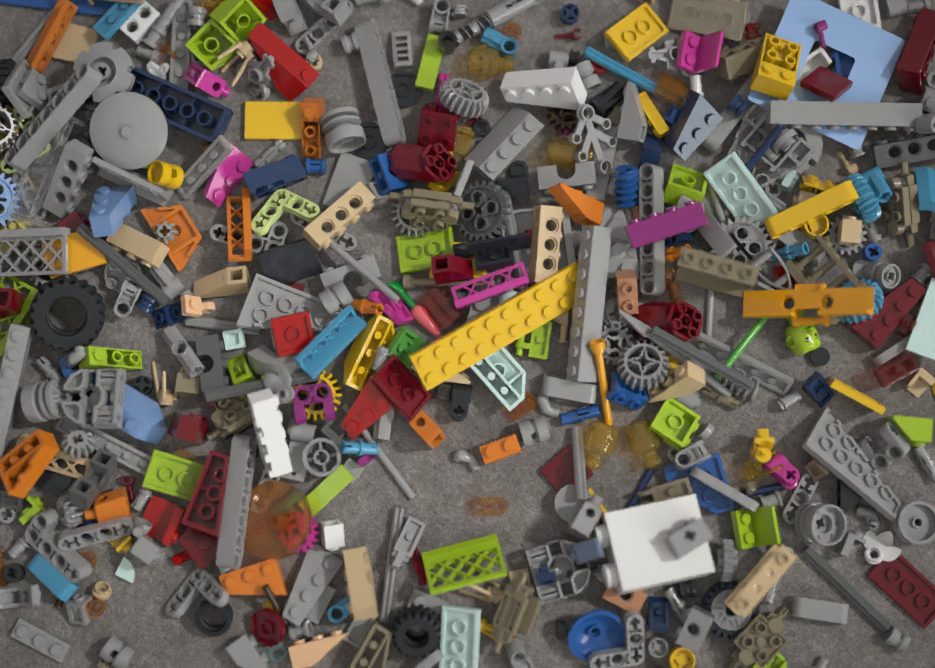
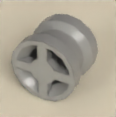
M352 32L349 36H341L346 54L351 53L352 50H360L356 32Z

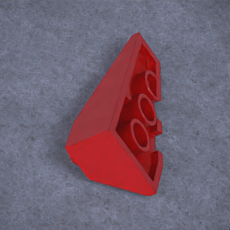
M259 22L247 35L261 61H263L261 55L265 53L268 56L272 55L275 61L273 63L275 67L273 69L270 68L269 75L275 88L289 102H292L303 93L320 75L263 23Z

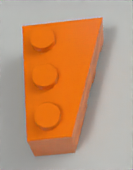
M37 429L0 459V476L8 495L24 499L57 454L59 447L52 433Z
M278 557L219 576L222 587L229 595H265L262 590V586L265 584H269L274 595L289 594Z

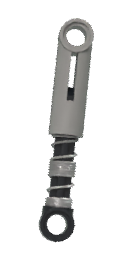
M505 0L486 10L485 16L481 15L480 19L470 21L465 27H460L459 30L443 31L438 37V49L442 54L450 55L455 52L456 48L465 39H471L472 35L475 37L489 26L495 28L529 8L541 5L544 0ZM449 40L452 44L444 45L443 41Z

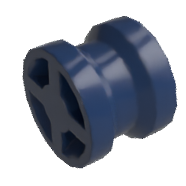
M572 3L565 4L561 9L560 19L566 25L575 24L579 18V8Z
M737 94L726 109L732 111L734 116L738 118L750 103L743 101L741 96Z
M142 292L139 302H136L135 306L152 315L153 307L159 302Z

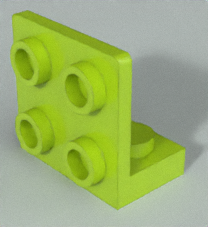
M774 505L758 507L755 513L748 509L730 511L737 550L778 545L781 543Z

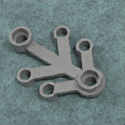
M581 104L576 110L578 122L575 131L568 137L571 144H579L582 140L581 134L585 126L587 132L580 151L575 153V160L577 162H585L588 159L590 145H592L597 160V172L599 174H610L613 170V164L609 159L604 158L598 140L604 142L606 147L613 148L617 145V139L595 129L592 122L597 123L601 130H608L611 127V121L608 118L596 115L593 107L589 104Z

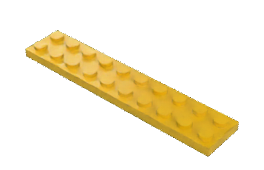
M576 262L571 263L409 355L408 357L425 390H430L573 308L578 264Z

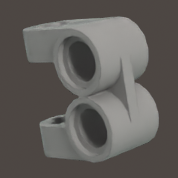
M890 421L879 428L882 437L888 443L886 446L880 448L870 436H866L858 442V446L869 459L873 468L878 471H885L896 462L901 461L911 449L909 441L894 423Z

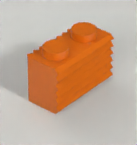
M515 434L479 447L485 465L521 452Z

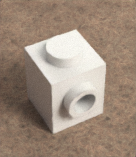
M339 519L320 522L321 540L324 548L329 551L339 550V547H344L343 523Z

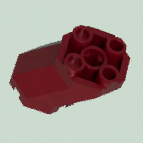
M397 143L387 155L388 160L391 159L390 171L401 181L419 180L431 183H446L450 181L456 172V159L440 143L427 146Z
M650 301L639 305V314H633L632 316L648 325L651 329L657 326L684 342L699 337L703 325L702 313L685 301L679 303ZM636 330L637 336L641 337V338L644 339V340L646 339L648 342H652V340H650L649 338L643 337V336Z

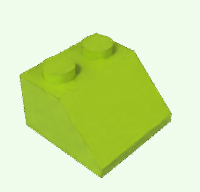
M225 0L209 15L236 42L239 40L242 42L244 39L248 41L247 35L259 22L264 24L267 21L265 16L250 0Z
M211 18L185 46L205 66L214 71L226 65L236 55V50H234L225 57L217 59V56L233 47L237 42Z
M673 163L664 189V202L668 205L677 206L678 200L682 195L687 196L691 201L695 200L696 203L702 202L708 180L702 172Z
M897 415L885 417V422L890 421L894 423L909 441L910 446L920 447L925 446V443L932 442L933 419Z

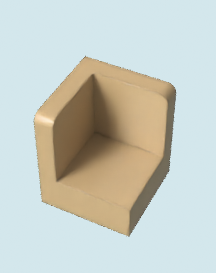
M918 368L903 387L916 398H919L927 387L935 383V378L923 368Z

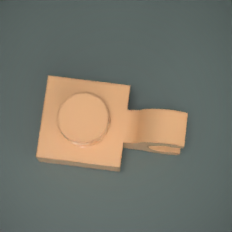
M191 295L180 297L182 315L200 317L202 313L209 314L210 310H216L214 302L202 303L201 297Z

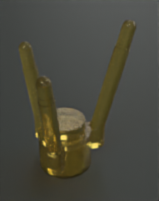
M759 444L755 445L746 463L742 466L743 476L749 481L757 482L783 467V464H779L762 473V465L764 463L751 462L759 448ZM776 449L771 451V457L777 452Z

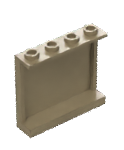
M682 246L675 281L744 300V291H752L760 267Z

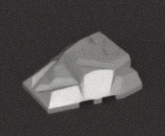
M754 103L746 112L739 131L736 133L733 145L727 154L729 155L735 151L744 165L747 164L758 150L756 146L763 139H766L774 129L771 128V125H765V107ZM783 125V126H784V129H783V130H785V129L790 130L786 125ZM797 136L794 139L796 143L786 152L783 150L778 152L780 156L773 163L763 155L750 173L760 187L764 188L803 165L816 149L802 137Z
M604 205L602 223L598 226L612 228L607 279H615L614 271L634 269L637 281H640V247L631 248L625 226L629 225L628 221L634 220L632 207L619 208L615 205Z

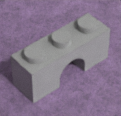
M298 0L302 5L340 27L352 13L346 0Z
M594 161L575 163V173L569 179L559 177L556 165L537 167L539 190L541 193L544 192V195H552L548 188L558 183H565L572 189L582 188V191L593 190V187L598 186L596 164Z
M366 254L360 256L358 262L379 280L382 279L374 255ZM347 262L341 263V267L336 269L334 267L326 268L322 274H319L324 289L329 290L332 289V285L340 280L344 283L345 278L350 274H358L362 278L364 285L371 283Z

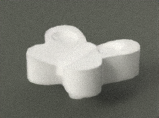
M149 61L146 67L150 74L165 80L169 64L157 65Z

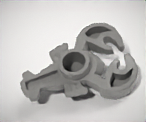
M681 36L677 39L674 47L673 39L665 41L664 48L658 51L654 47H650L647 53V60H650L652 64L656 60L666 63L667 69L676 71L677 67L675 66ZM678 68L680 75L683 77L692 76V74Z
M266 53L261 55L263 59L261 62H258L256 59L249 60L247 62L248 65L239 78V81L245 86L250 85L251 81L259 84L254 85L249 90L254 100L258 102L265 101L270 96L268 85L271 78L269 71L270 68L273 69L275 67L273 63L275 61L272 55L268 56ZM240 63V65L237 67L236 75L240 70L241 66L243 65V63Z

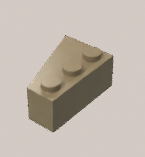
M764 37L739 42L740 46L730 49L728 46L722 47L718 67L710 69L708 72L727 81L736 80L738 76L753 73Z

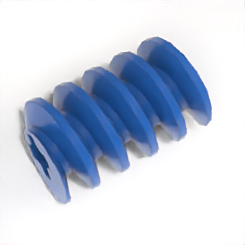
M632 165L616 167L615 170L618 173L614 177L618 179L615 181V185L618 187L615 188V192L618 194L615 195V199L618 201L615 202V206L629 208L639 203L637 167Z

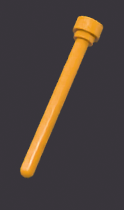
M597 338L590 340L589 344L590 350L593 351L596 359L605 425L611 427L613 422L610 401L606 398L608 387L603 359L606 346L604 339Z

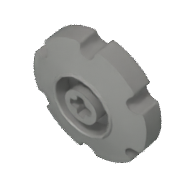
M111 42L91 44V50L89 52L83 50L76 58L73 70L76 71L81 64L86 63L102 73L100 84L87 98L89 99L93 96V101L98 104L116 93L130 92L135 82V76L131 74V70L135 68L131 56L121 47L115 50L116 46Z

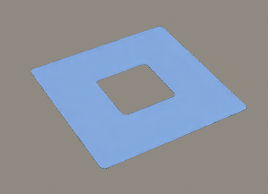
M790 0L774 35L802 45L795 87L786 101L830 102L802 88L799 81V76L815 41L820 42L819 36L813 28L814 24L825 20L828 25V29L823 31L825 44L855 59L848 77L849 80L853 81L852 87L834 102L880 103L902 47L905 44L904 39L820 0ZM752 89L748 96L750 101L765 108L766 101H784ZM821 126V129H812L856 150L861 148L868 131L866 126H859V130H847V126H840L839 130H830L828 126Z

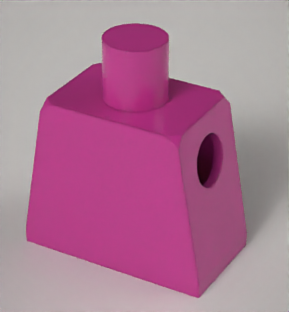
M193 61L183 76L185 80L216 98L220 95L227 97L231 91V88L226 86L227 81Z

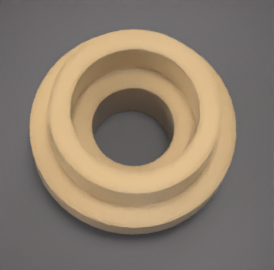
M100 581L93 586L92 594L97 599L105 600L111 596L112 588L109 583Z

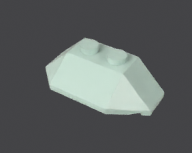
M504 347L470 366V369L509 411L524 400L526 371Z

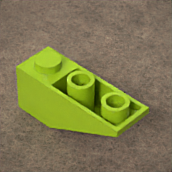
M88 346L85 348V358L79 362V370L123 369L125 371L143 369L141 351Z

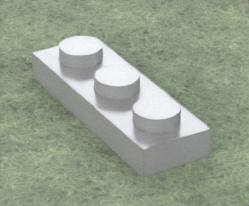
M19 618L10 635L60 663L64 661L72 646L22 618Z

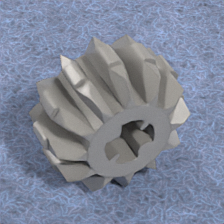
M76 427L75 431L69 429L68 434H63L61 447L64 454L69 455L71 460L77 457L80 461L81 456L88 458V453H93L95 440L91 432L87 433L86 428L79 431V428Z
M70 494L58 498V501H56V511L64 527H75L85 520L84 510L70 504Z

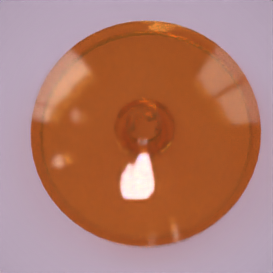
M268 481L252 489L244 541L245 547L254 555L269 560L289 557L300 549L309 535L312 521L310 505L305 495L297 487L282 481Z

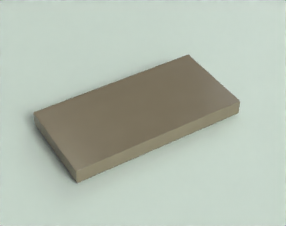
M672 0L667 28L680 31L688 30L702 35L722 31L724 32V39L742 42L750 4L732 0Z

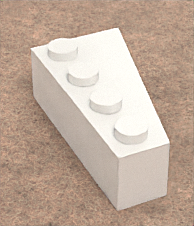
M576 67L506 72L500 86L506 102L577 110L579 105L585 103L587 92Z
M270 388L247 394L260 457L269 477L274 478L293 472L288 454V445L285 442V430L281 425L283 421L280 410L277 409V406H279L277 395H273Z

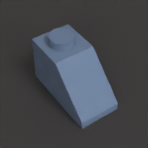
M599 537L571 545L572 550H569L571 559L576 561V564L604 557Z

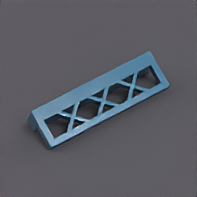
M116 2L92 28L105 41H108L142 4Z
M348 305L295 358L299 368L314 380L367 327L366 322L356 315L351 305Z

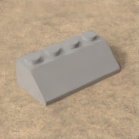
M514 106L469 153L464 161L468 159L474 161L472 169L486 181L495 183L542 132L544 125L529 112Z

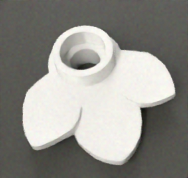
M868 530L863 539L867 540L866 544H864L866 548L864 557L870 564H879L881 561L891 562L901 553V549L892 546V531L882 532L876 536L874 532ZM872 552H876L878 556L876 558H872L870 554Z

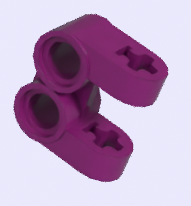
M328 384L300 385L294 389L293 403L297 425L307 424L305 406L323 403L326 421L336 420L333 391ZM320 388L327 389L328 393L325 398L318 397L317 393ZM306 390L308 398L300 401L298 398L299 392Z

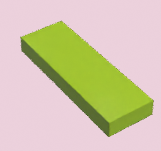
M428 33L415 88L431 92L434 90L442 53L438 49L439 36Z
M341 464L333 474H330L299 504L307 513L311 514V517H314L355 477Z

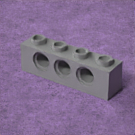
M75 138L65 144L42 205L43 208L60 218L74 211L76 206L74 202L81 193L80 186L87 177L86 171L92 163L94 149Z

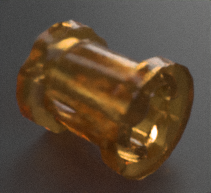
M93 599L88 605V612L94 617L101 616L106 609L105 602L100 599ZM95 602L98 605H102L99 613L91 609Z

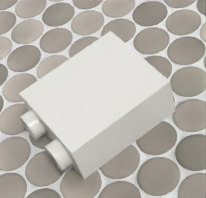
M696 494L604 513L598 519L600 525L594 526L592 532L593 538L599 537L602 548L606 549L609 563L602 565V575L607 588L615 587L618 596L701 578L715 572L708 542L676 560L665 542V539L669 537L667 534L669 531L676 527L679 530L684 528V522L692 517L695 520L701 517ZM690 534L684 536L686 540L692 538Z

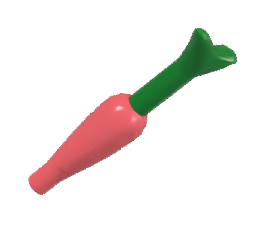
M399 279L387 284V287L398 294L411 309V315L415 321L436 339L444 336L428 311L423 306L416 304L404 291Z

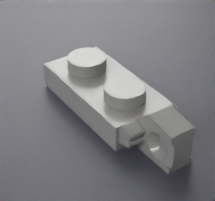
M411 516L408 517L392 550L391 556L395 557L391 568L398 571L402 561L407 563L410 560L427 524Z

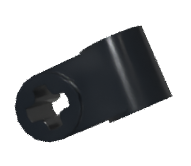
M454 383L450 415L453 420L459 422L467 417L473 386ZM458 407H460L461 411L464 412V414H461L460 417H457L456 413L453 412L454 410L456 411Z

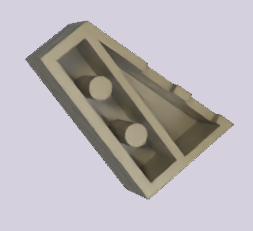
M375 620L348 668H385L392 629Z

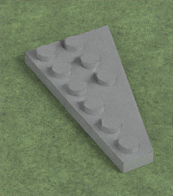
M256 273L235 327L272 329L270 318L308 310L312 331L321 333L345 308L341 307V310L331 315L320 298ZM356 313V315L363 319L364 316Z

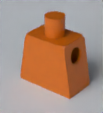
M423 410L418 412L412 421L409 422V425L432 450L447 437Z
M126 487L98 495L95 500V507L89 508L88 511L84 510L86 520L97 519L98 523L121 516H127L132 519Z

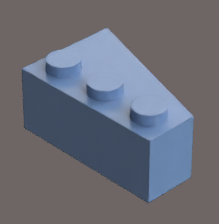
M134 185L102 186L96 188L89 215L94 237L113 236L123 224V218L131 214V208L136 207L138 204Z

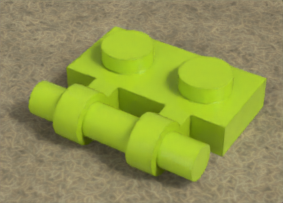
M548 321L529 332L531 333L530 343H524L525 335L517 339V342L515 341L514 348H516L515 355L522 356L523 349L529 350V358L547 360L553 322Z

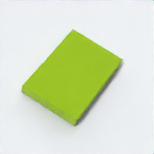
M449 226L448 231H437L434 229L430 233L424 231V238H422L421 232L417 233V239L414 238V233L410 237L406 235L396 236L400 273L407 274L432 269L431 257L446 254L454 255L452 227Z
M154 449L141 486L190 501L204 464Z

